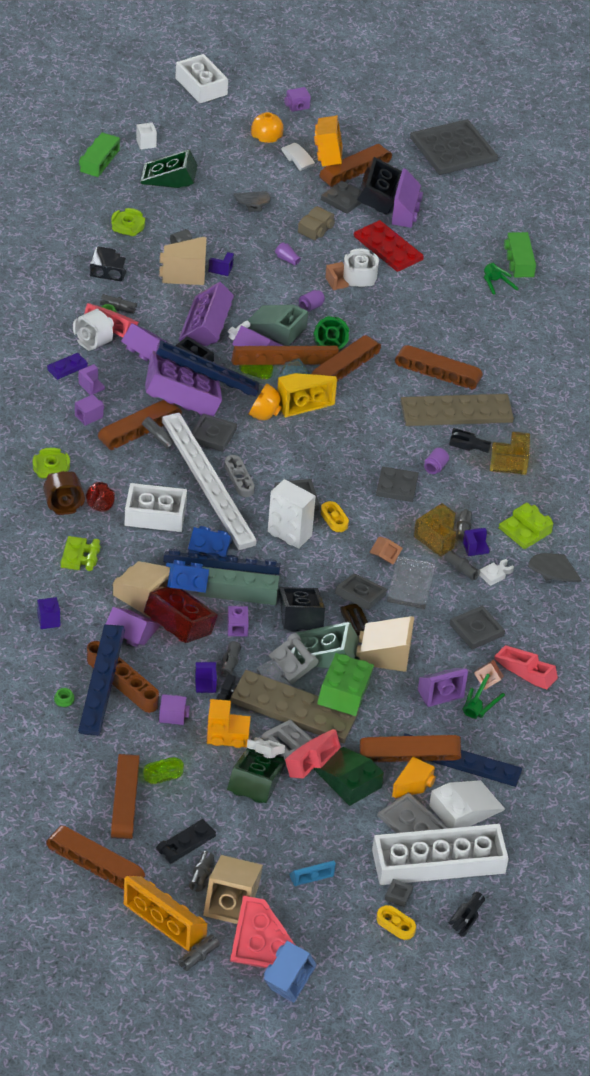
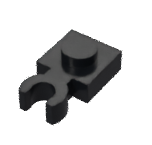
M227 675L221 686V692L216 697L217 700L229 701L237 687L235 685L236 676Z

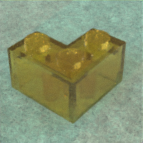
M512 432L510 444L493 442L490 471L526 475L529 462L530 433Z
M441 503L415 521L414 537L442 557L448 551L454 549L456 531L453 529L456 513Z

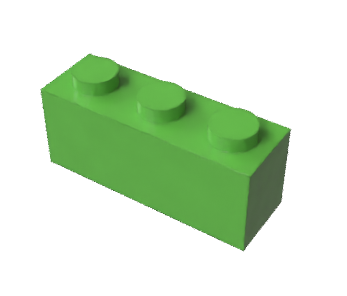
M102 132L98 138H95L91 147H88L86 153L80 157V172L99 177L119 152L120 138Z
M528 232L508 233L507 239L504 240V249L507 250V260H510L509 270L513 271L514 277H534L536 262Z

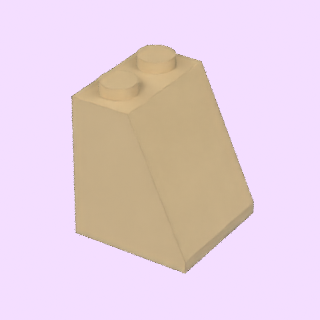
M207 237L164 246V253H160V263H163V266H160L159 277H163V283L204 285Z
M138 561L135 565L130 566L122 576L114 580L113 596L150 618L174 597L175 588L167 587L170 567Z
M409 616L366 623L364 631H360L359 643H362V645L357 646L356 657H360L359 660L367 661L377 668L406 672L414 617Z
M221 855L209 878L203 916L238 924L243 896L255 898L260 884L263 865Z

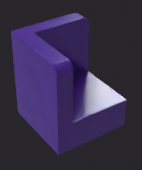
M227 252L224 260L210 258L208 272L229 276L233 267L234 253Z
M486 528L464 531L463 545L468 556L489 554L490 550L486 543Z
M196 662L195 685L197 693H216V662Z

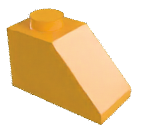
M412 757L394 782L392 797L399 798L408 792L411 795L424 793L427 787L431 788L436 779V776H434L435 766Z

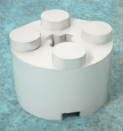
M353 249L350 251V254L345 255L343 278L348 282L349 286L365 287L375 284L378 274V256L375 253L374 255L370 254L367 249Z
M94 309L74 320L73 332L79 338L77 340L78 343L89 351L112 341L114 322L99 309Z

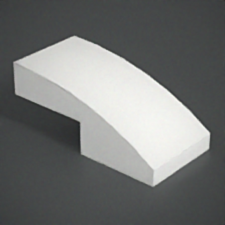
M297 143L287 145L281 149L289 161H293L300 171L315 164L311 156Z

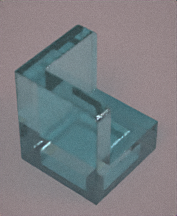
M299 358L286 362L280 371L281 377L294 373L310 374Z

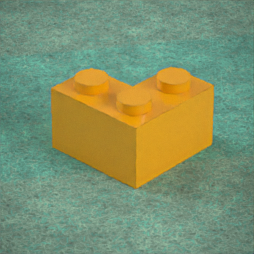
M210 699L207 744H213L214 746L226 745L235 748L247 747L251 716L231 715V701Z

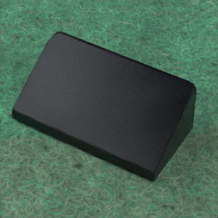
M188 336L175 345L211 362L214 361V352Z

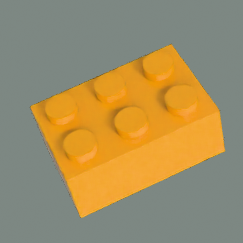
M338 115L318 118V124H315L314 136L315 146L318 148V161H321L322 166L342 164L343 144Z

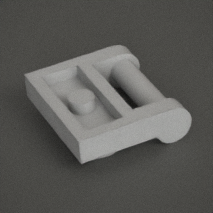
M297 633L291 634L286 642L269 654L270 658L291 684L313 669L319 662L316 656L311 655L303 645ZM293 647H296L306 660L304 664L301 665L290 651Z
M291 720L266 731L261 737L263 741L270 740L280 743L276 739L278 737L292 750L289 751L285 747V752L281 754L284 760L299 747L312 740Z

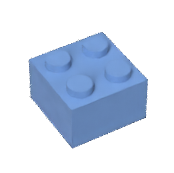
M286 941L277 950V958L274 963L266 968L264 980L272 991L294 1003L317 964L309 952Z

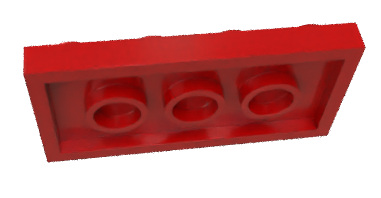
M381 220L354 232V237L397 272L422 261L424 258L421 252Z

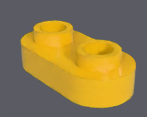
M327 501L322 504L321 516L331 530L335 532L346 531L349 519L341 507L333 501Z
M385 905L378 909L376 920L381 927L402 940L411 939L415 935L416 923L410 917L390 905Z

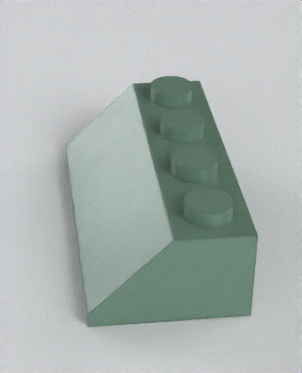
M202 567L209 569L206 593L199 592L198 596L276 605L280 583V576Z

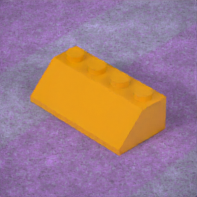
M127 876L124 878V905L188 952L191 951L192 946L199 944L207 936V923L205 920L190 912L185 905L176 902L168 893L162 892L154 883L147 881L141 876Z

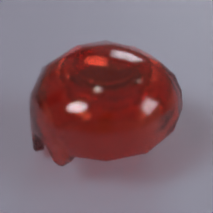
M94 482L86 493L87 504L93 510L106 512L114 504L115 492L104 482Z

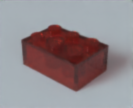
M170 587L150 592L144 609V613L153 621L159 623L166 631L171 632L184 643L211 635L218 614L185 590Z

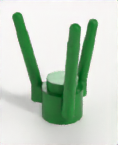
M490 263L484 268L486 275L483 278L487 281L493 295L496 293L490 280L496 281L499 278L515 290H519L514 283L504 276L506 275L511 278L512 275L498 267L495 263Z
M486 674L474 698H472L474 689L470 688L466 703L462 708L466 716L476 719L478 716L482 718L490 708L505 696L504 693H501L483 708V702L479 697L490 674Z

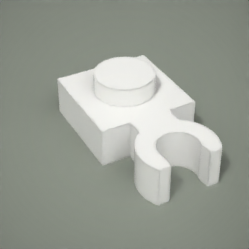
M507 559L502 560L498 566L493 562L480 569L479 576L491 586L505 579L506 574H511L514 566L505 567L508 563Z
M257 737L254 740L247 739V748L262 753L266 758H275L276 755L285 752V745L270 740L263 741V739Z

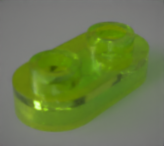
M239 365L241 372L260 379H269L273 375L272 365Z
M176 757L149 763L143 769V778L150 784L179 778L183 775L184 763Z

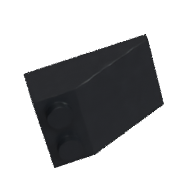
M279 587L281 618L284 629L296 632L298 630L324 627L325 606L318 588Z

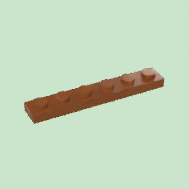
M234 346L231 361L233 365H321L335 356L339 349L337 346Z

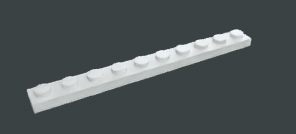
M180 412L163 416L162 423L227 532L231 535L237 549L242 550L256 546V538Z

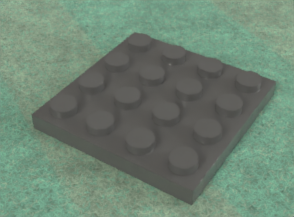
M468 119L410 132L411 140L439 175L498 160V155Z

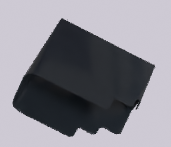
M96 247L90 262V277L122 282L127 268L125 270L124 267L126 258L120 257V253H115V249ZM94 267H99L103 270L104 274L102 276H95L92 270ZM117 270L121 277L113 279L109 276V271Z

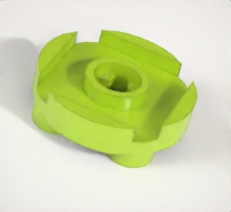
M125 208V211L122 212L118 210L111 217L112 230L121 234L136 236L145 228V217L136 209Z
M44 448L39 451L38 455L33 456V470L39 478L44 479L51 473L68 472L70 469V457L66 452L65 454L61 453V449Z

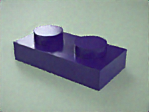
M75 353L47 365V370L58 380L88 367V362L79 353Z

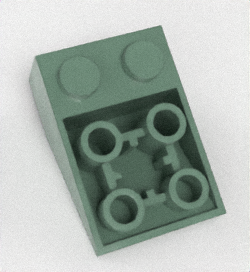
M262 305L247 321L251 325L249 329L289 346L307 328L308 311L295 305Z

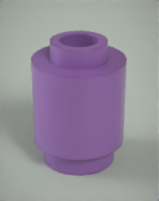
M312 290L299 298L300 308L310 312L320 307L325 301L324 294L320 290Z
M435 448L425 460V470L430 474L439 473L449 461L448 453L444 449Z

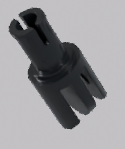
M453 428L449 445L467 451L476 449L489 453L491 441L476 438L474 433Z
M474 892L467 903L461 904L448 921L450 925L453 924L452 928L455 931L461 929L458 933L461 937H464L478 918L477 911L485 902L484 896L479 900L482 896L479 892Z

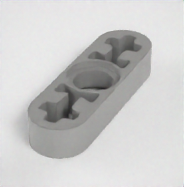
M237 455L227 456L224 467L237 493L242 497L252 496L254 494V483L241 458ZM235 475H243L244 477L236 478Z

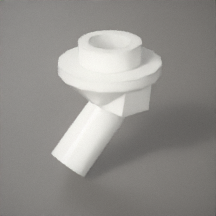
M245 321L237 328L231 327L227 331L230 334L228 337L234 340L241 325L249 328L251 326L250 322Z

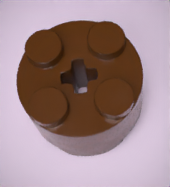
M62 471L51 473L47 476L43 491L48 508L57 515L77 512L76 509L80 506L82 507L85 502V495L76 473Z

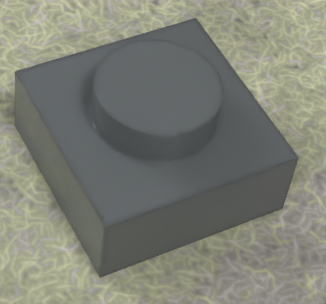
M393 879L385 895V900L405 907L413 891V886Z

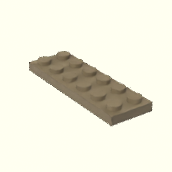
M508 394L401 397L400 401L405 426L513 423L514 419Z
M245 670L230 700L233 704L282 722L291 720L299 728L317 735L335 729L340 743H345L358 716V713L356 716L318 705L319 696L249 670Z

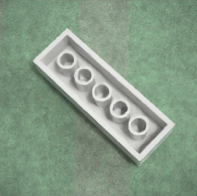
M500 824L374 835L372 848L380 885L391 884L393 879L409 883L505 874L509 859Z

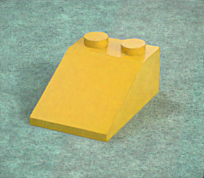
M299 373L278 377L277 391L281 397L279 406L282 407L281 412L284 417L335 405L337 377Z

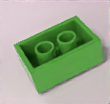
M336 653L323 681L317 704L356 716L370 683L374 665L364 660H357L345 654Z

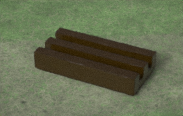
M357 604L341 606L340 611L345 622H350L356 634L360 635V631H364V629L361 628L353 609H356L365 629V624L368 621L362 608ZM347 610L349 611L357 630L355 629Z

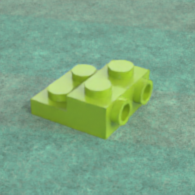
M526 502L513 511V516L499 523V529L523 549H526L552 533L553 521L550 516L542 515L536 505L531 506Z

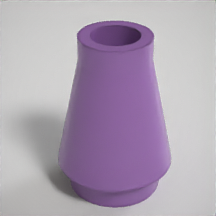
M280 243L275 250L278 258L294 266L301 260L288 243Z

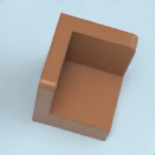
M343 262L326 265L325 278L333 290L349 287L348 282L343 278Z
M378 537L370 553L394 565L403 548L388 538Z
M494 659L474 672L480 684L486 674H490L484 690L501 681L504 677Z

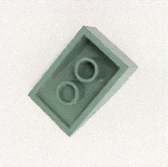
M350 622L296 632L311 655H315L319 662L315 667L329 669L336 653L345 654L355 659L359 638ZM293 647L291 652L301 665L304 664L306 660L296 647Z

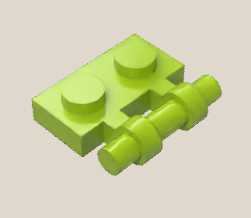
M68 536L61 559V568L80 570L81 565H86V570L92 571L93 567L97 564L98 559L96 556L100 552V540L93 539L91 544H87V538Z

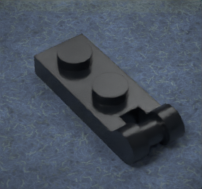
M201 819L169 840L161 841L157 845L156 850L160 854H164L166 856L165 859L172 864L216 837V831L204 819Z

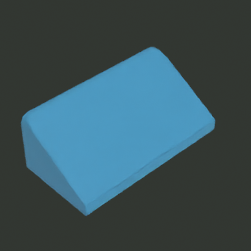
M335 861L298 869L289 873V876L295 886L333 877Z

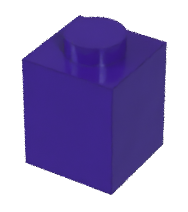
M57 597L37 600V616L41 629L60 627V608Z

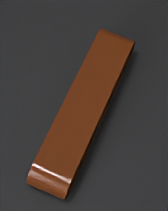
M376 144L342 159V164L324 167L319 176L330 187H333L340 181L346 182L347 179L350 180L359 176V174H364L374 157L388 163L392 158V153L381 144Z
M364 335L318 366L311 374L336 376L338 382V379L341 380L350 374V371H354L363 365L362 363L373 358L374 354L377 355L381 349V344L371 337Z
M404 345L395 358V363L399 367L403 366L405 369L415 372L419 371L421 374L433 378L436 377L449 383L453 382L452 384L461 387H469L471 390L477 387L483 376L482 371L478 367L409 345Z
M163 399L102 428L98 433V439L108 449L114 450V448H118L129 443V441L143 436L144 433H150L142 425V422L147 417H150L162 427L164 426L162 423L163 416L179 412L182 414V410L175 403L169 404Z
M92 641L87 645V662L93 668L100 641ZM119 657L112 685L143 711L148 713L156 711L159 706L158 689Z
M457 735L365 737L360 739V754L371 759L373 762H409L412 757L421 761L461 759V737Z
M118 754L111 838L133 839L140 755Z
M60 825L46 840V845L50 850H55V853L70 861L74 860L75 864L86 870L90 869V872L105 880L109 879L108 882L123 890L125 877L141 876L145 878V872L140 866L64 825Z

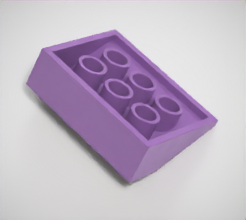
M152 351L145 383L146 393L154 398H162L169 404H178L185 410L196 411L201 416L204 413L214 417L222 401L220 382L214 381L202 373L198 374L186 366H179L172 360L163 359L155 351Z

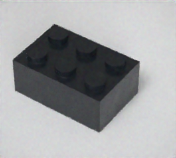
M374 157L365 170L357 200L387 215L394 204L402 171Z

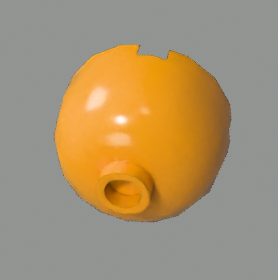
M266 112L258 115L253 120L251 134L254 138H258L259 141L270 143L276 142L277 139L283 137V123L277 115Z
M266 383L248 415L264 421L270 419L273 415L277 416L282 408L279 406L281 397L278 391Z

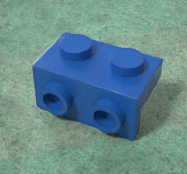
M204 526L193 528L188 547L189 551H197L206 555L208 553L219 554V557H227L229 546L232 544V537L228 532L221 530L213 532L210 531V528Z
M174 560L173 563H166V566L170 567L167 587L206 593L209 569L202 568L203 564L191 562V566H187L185 561Z

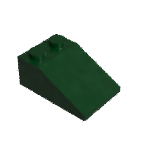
M190 149L144 163L140 182L143 185L173 188L188 187L194 184L198 164Z
M345 747L340 748L322 768H313L349 806L382 788L384 772L371 759Z
M247 748L232 769L227 790L232 791L237 796L252 798L253 801L258 803H267L286 765L284 757L276 755L275 758H266L262 753Z

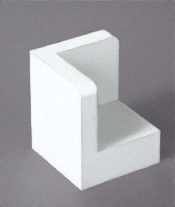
M153 123L137 124L136 140L140 149L156 147L157 131Z

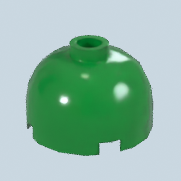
M325 317L315 326L313 333L314 341L317 346H337L340 350L345 347L349 340V327L339 317Z

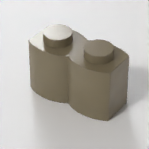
M318 206L314 207L298 223V233L314 241L319 237H323L325 232L335 224L334 214Z

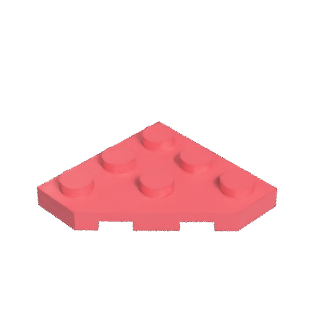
M243 896L230 962L267 968L270 964L274 963L277 958L276 952L281 945H284L286 941L294 945L295 943L264 899Z

